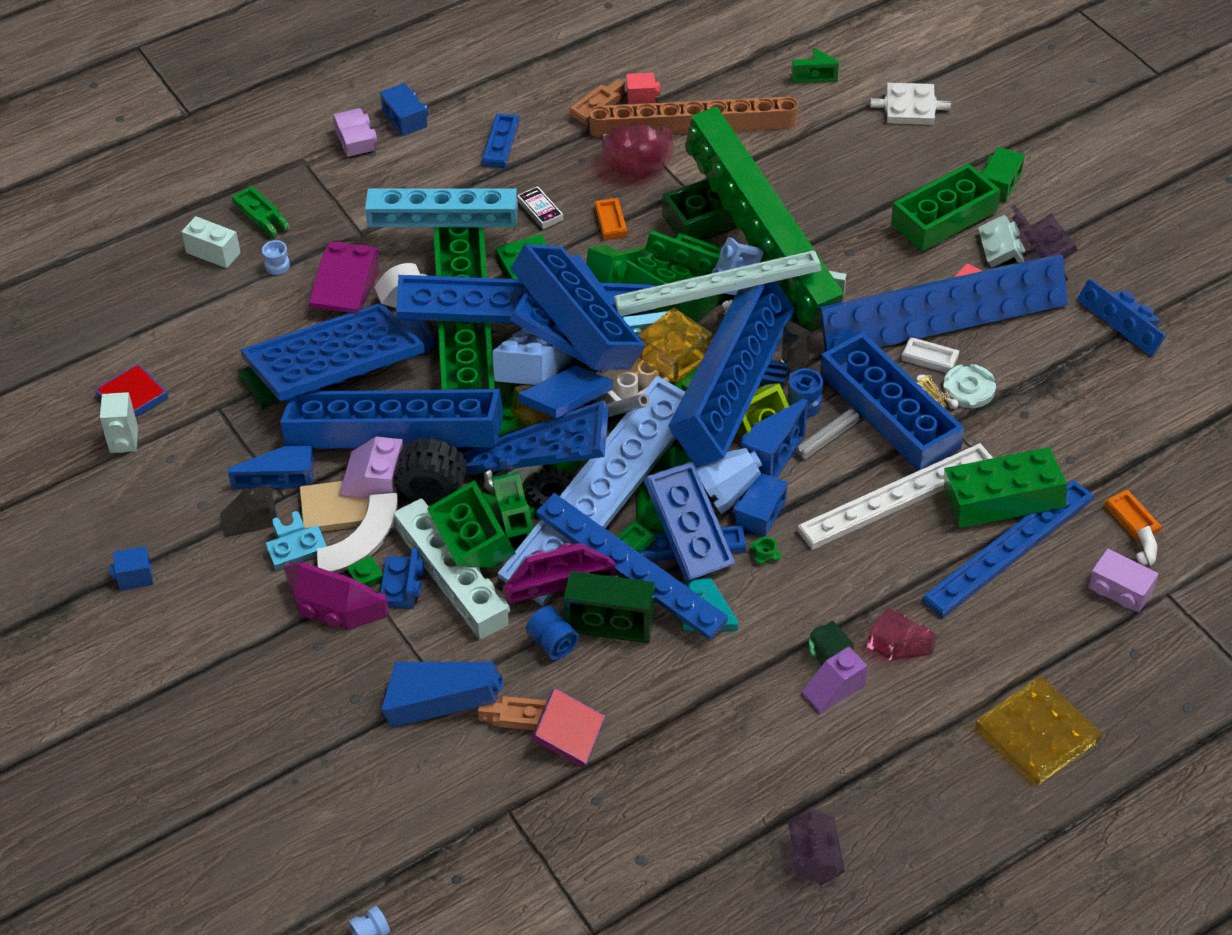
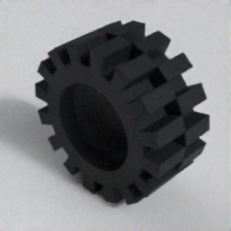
M550 468V472L547 473L545 469H542L541 475L537 472L534 473L533 479L530 478L527 485L528 505L535 507V511H537L550 498L542 495V493L548 490H557L562 494L574 478H571V474L568 472L564 475V470L562 469L555 472V468Z

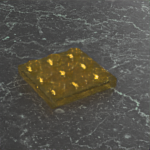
M1041 676L985 713L975 722V727L1035 786L1041 784L1098 743L1103 734Z

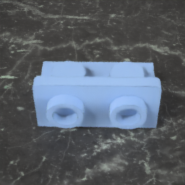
M728 237L725 245L721 248L719 260L712 274L760 263L764 252L758 247L739 244L733 238ZM738 290L730 291V292H726V293H727V294L736 295V293H737Z

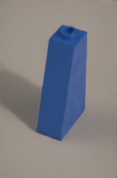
M395 662L382 706V712L390 727H397L496 703L498 691H501L503 688L502 674H499L494 662Z

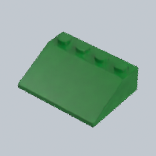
M646 246L623 251L627 253V268L623 276V284H648L656 287L708 275L706 272L645 250ZM721 293L656 308L655 313L668 311L673 325L685 327L697 323L730 294Z

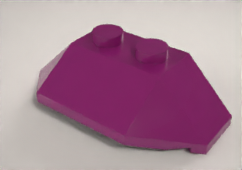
M567 543L547 551H534L530 555L523 557L504 585L505 600L508 604L565 591L570 571L616 576L614 560L581 543Z
M286 562L283 566L286 582L298 613L307 618H316L333 627L339 626L349 630L386 618L389 614L387 597L381 593L376 594L370 587L352 578L304 562Z

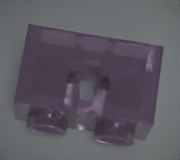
M809 807L788 820L798 875L823 885L845 872L835 818Z

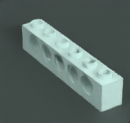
M422 498L393 512L396 531L411 550L412 548H418L419 558L424 559L425 569L479 640L509 625L508 613L510 608L507 601L503 597H498L492 582L488 578L484 579L479 567L456 565L427 510L428 505Z

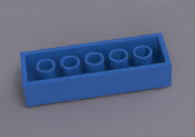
M524 244L511 270L518 277V281L529 290L532 298L543 307L546 315L557 324L559 331L570 340L573 348L580 352L587 365L594 370H631L646 345L562 246Z
M863 332L821 355L820 375L918 471L941 461L961 449L964 427Z

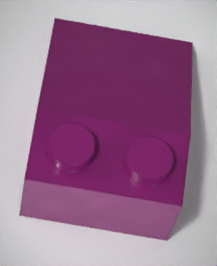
M329 242L321 258L309 307L359 313L379 274L378 248L367 245L345 244L343 242Z

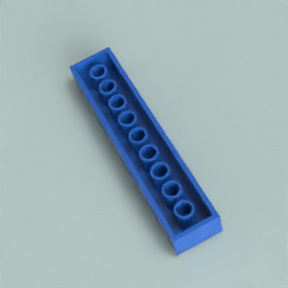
M777 281L737 291L668 425L672 435L678 439L685 449L687 456L692 459L697 468L725 457L793 315L795 308Z

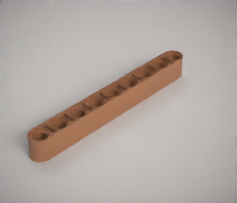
M792 97L596 106L589 112L590 133L598 138L688 134L691 116L716 106L733 131L788 129L797 124L798 102Z

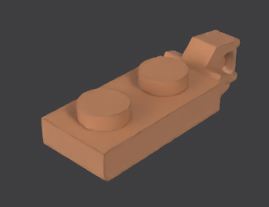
M617 79L609 86L601 84L570 107V116L588 125L589 112L593 107L615 105L626 93L625 82Z
M503 696L502 700H496L494 704L479 707V721L492 723L494 726L535 730L547 700Z

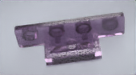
M1015 204L1011 206L1015 214L1011 218L1019 229L1024 227L1026 231L1023 234L1030 245L1035 243L1038 246L1035 251L1040 258L1060 254L1063 256V259H1066L1078 251L1076 245L1052 213L1031 226Z

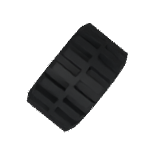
M419 438V441L412 440L409 444H405L400 452L393 478L395 488L400 491L403 497H407L409 501L415 502L422 498L427 505L431 506L462 488L466 472V460L463 459L464 456L461 452H457L456 447L449 446L447 442L436 441V439L432 438L430 440L425 438Z

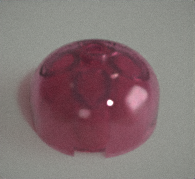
M629 125L611 129L612 134L608 136L607 134H602L601 136L602 153L607 165L614 171L624 175H632L633 178H645L647 174L662 170L673 156V131L664 126L660 127V130H656L655 128H649V125Z

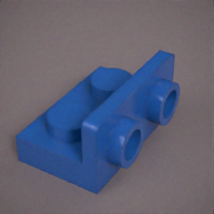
M412 548L411 557L386 556L381 594L387 597L388 608L414 609L415 598H420L421 581H418V576L424 573V559L419 558L418 548Z

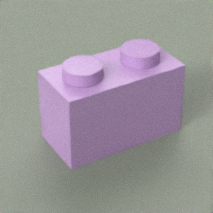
M1107 549L1092 570L1088 588L1094 590L1099 595L1106 596L1120 603L1125 608H1130L1139 613L1154 592L1159 573Z

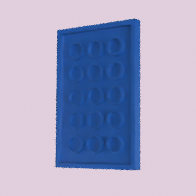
M381 303L361 309L359 313H349L240 349L242 359L279 401L291 400L297 395L317 391L321 387L332 383H341L344 379L356 375H364L368 371L379 367H388L394 362L411 359L425 352L423 342L399 319H396V316Z

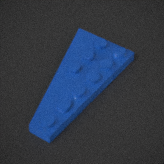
M603 400L566 413L558 418H552L499 437L496 447H471L460 452L467 463L465 475L485 473L489 470L493 472L605 457L609 408Z

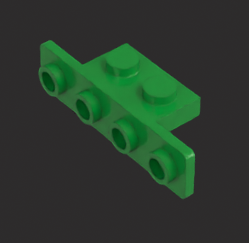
M650 231L645 248L648 252L712 274L713 269L716 267L721 252L720 247L682 233H678L677 238L674 239L655 231Z

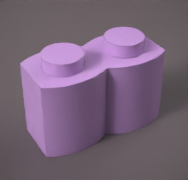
M361 108L333 114L334 128L347 157L375 150L374 143H377V136L375 130L370 129L368 114H363Z

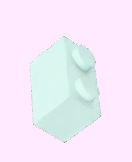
M195 216L181 231L186 253L224 268H228L241 253L236 231Z
M129 392L102 394L100 421L109 452L124 453L137 451L138 425Z

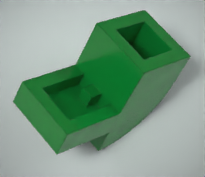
M519 472L493 477L492 482L497 500L496 503L507 538L530 533L534 528Z

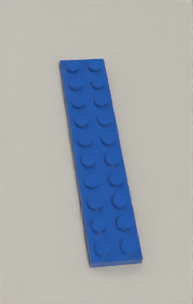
M1057 254L819 307L824 350L826 352L861 332L869 337L878 347L908 341L910 337L919 339L1068 305L1064 259L1062 255Z
M398 275L396 319L514 323L509 319L525 292L530 295L531 293L518 279ZM600 283L614 302V296L654 287V285ZM655 309L629 314L621 317L623 318L628 316L655 313Z

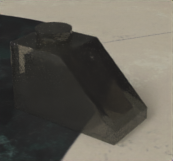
M270 485L243 490L220 513L225 537L273 527L272 520L277 518Z

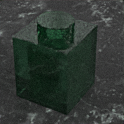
M834 620L826 625L817 626L810 633L809 651L821 665L847 647H850L852 650L854 649V643Z

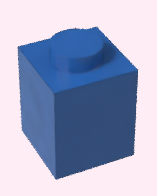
M147 546L113 552L114 563L109 564L112 580H117L120 590L154 584Z

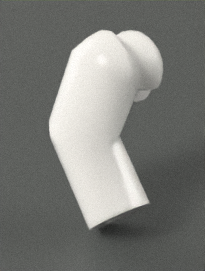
M1147 526L1136 531L1144 551L1136 554L1138 563L1143 566L1148 564L1151 566L1155 563L1158 548L1151 528Z

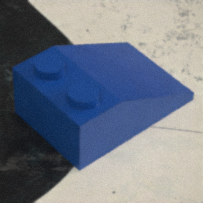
M802 399L758 422L749 433L743 435L739 447L741 449L747 448L749 453L755 451L762 463V466L758 468L761 473L778 478L796 451V446L804 439L806 435L808 400Z

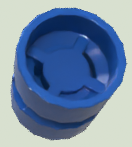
M804 368L794 371L788 381L787 402L789 406L805 399L808 400L807 418L817 415L822 401V376L813 369Z
M546 606L536 611L525 627L529 636L537 644L542 645V650L552 660H559L568 655L575 648L579 640V634L567 622H564V618L552 606Z

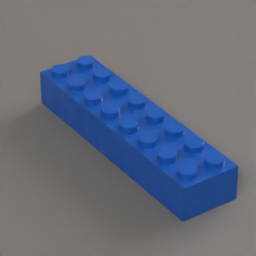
M500 389L314 391L297 395L289 400L280 424L285 446L300 445L323 449H357L374 437L402 439L403 446L409 444L412 440L419 441V438L427 440L432 438L436 439V441L447 442L449 446L456 448L496 447L504 414Z

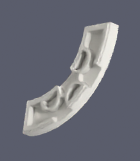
M397 493L370 495L367 514L357 530L337 544L317 548L318 567L339 574L347 571L346 566L372 556L384 543L383 540L393 527V512L397 511L398 507Z

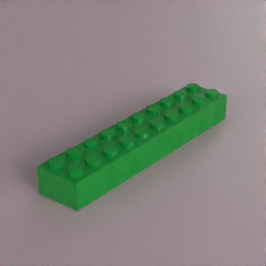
M716 106L692 115L685 143L686 152L694 158L698 170L708 179L711 190L718 194L723 208L730 212L736 227L741 229L746 236L748 245L758 247L764 252L760 263L815 251L719 108ZM818 254L817 257L820 261L821 271L777 281L795 308L799 322L805 325L809 332L821 328L819 307L840 303L844 296V292Z
M434 227L436 276L487 278L484 227ZM438 321L442 390L495 389L490 322Z

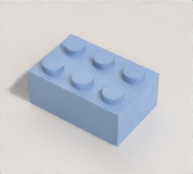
M522 328L493 350L494 381L537 385L563 370L573 361V356Z

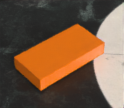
M619 199L594 201L603 241L627 237V228Z
M1128 489L1105 500L1104 506L1138 543L1141 541L1136 532L1137 530L1150 526L1153 535L1160 532L1162 526Z

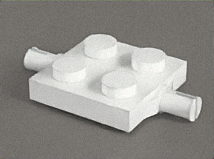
M887 83L885 99L871 98L870 108H884L887 114V123L934 125L936 110L950 111L951 101H937L934 95V84Z

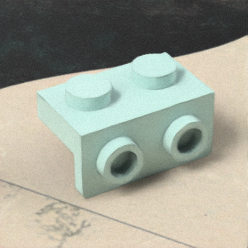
M1003 215L978 227L987 262L991 267L1015 257L1018 263L1024 262L1022 253L1025 252L1021 240L1017 238L1020 232L1014 221L1010 223L1008 218Z

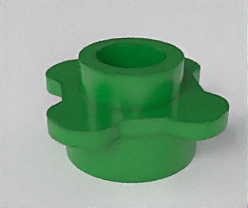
M760 537L750 545V549L755 553L754 560L758 564H764L771 560L778 561L781 558V552L777 550V541L771 537Z

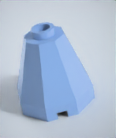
M747 448L729 451L723 459L698 468L695 465V468L706 491L714 499L715 506L722 514L729 510L759 477L761 472L758 468L762 466V463L755 451L749 453Z

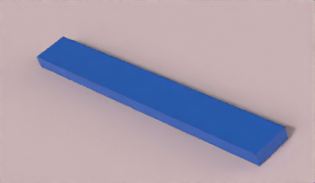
M1072 480L1067 484L1066 507L1027 515L927 592L922 598V603L943 619L1093 501L1094 495L1075 480Z

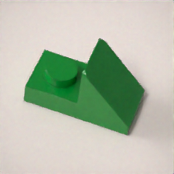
M813 48L812 59L792 60L791 81L792 83L838 82L839 61L819 49Z

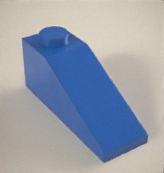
M284 446L229 467L228 475L231 488L273 489L300 488L301 486L313 485L315 463L312 446Z

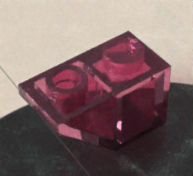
M887 607L869 629L867 647L890 660L928 656L934 652L937 634L933 633L929 628L911 621L904 614L895 612Z

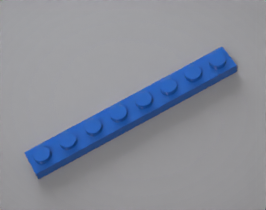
M553 493L536 511L539 519L574 544L581 543L614 560L616 574L620 577L655 582V602L709 641L728 622V616L556 493Z

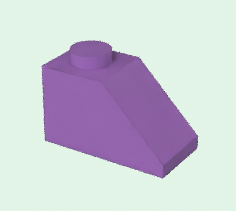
M847 647L825 661L803 689L802 696L821 714L865 686L867 665L850 647Z

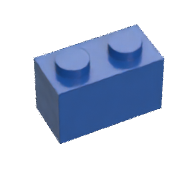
M405 83L380 92L382 111L402 136L428 127L427 116H429L426 105L424 103L421 104L415 91L410 90Z
M761 473L745 491L743 499H738L734 506L735 526L742 525L743 530L761 537L767 536L787 500L788 482Z

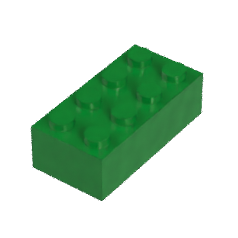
M967 163L893 202L891 225L923 252L997 212L1000 189Z
M1050 447L944 468V492L959 528L1066 507L1067 482Z

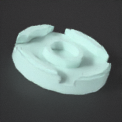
M970 364L969 367H963V365H957L950 369L944 377L943 391L945 395L950 399L957 400L960 407L972 409L983 407L991 402L995 396V379L987 369L981 366Z

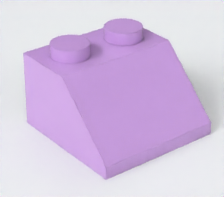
M374 437L353 450L340 495L370 498V495L396 493L397 489L395 488L393 478L399 455L403 448V440Z

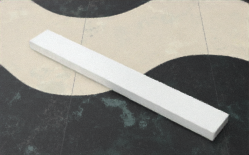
M979 443L798 525V533L813 550L943 491L944 468L991 459L993 457Z

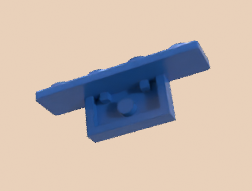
M1093 279L1087 280L1077 300L1148 355L1154 356L1166 337V334L1157 328L1160 319L1153 314L1154 311L1148 306L1140 305L1134 300L1135 297L1127 291L1109 292Z

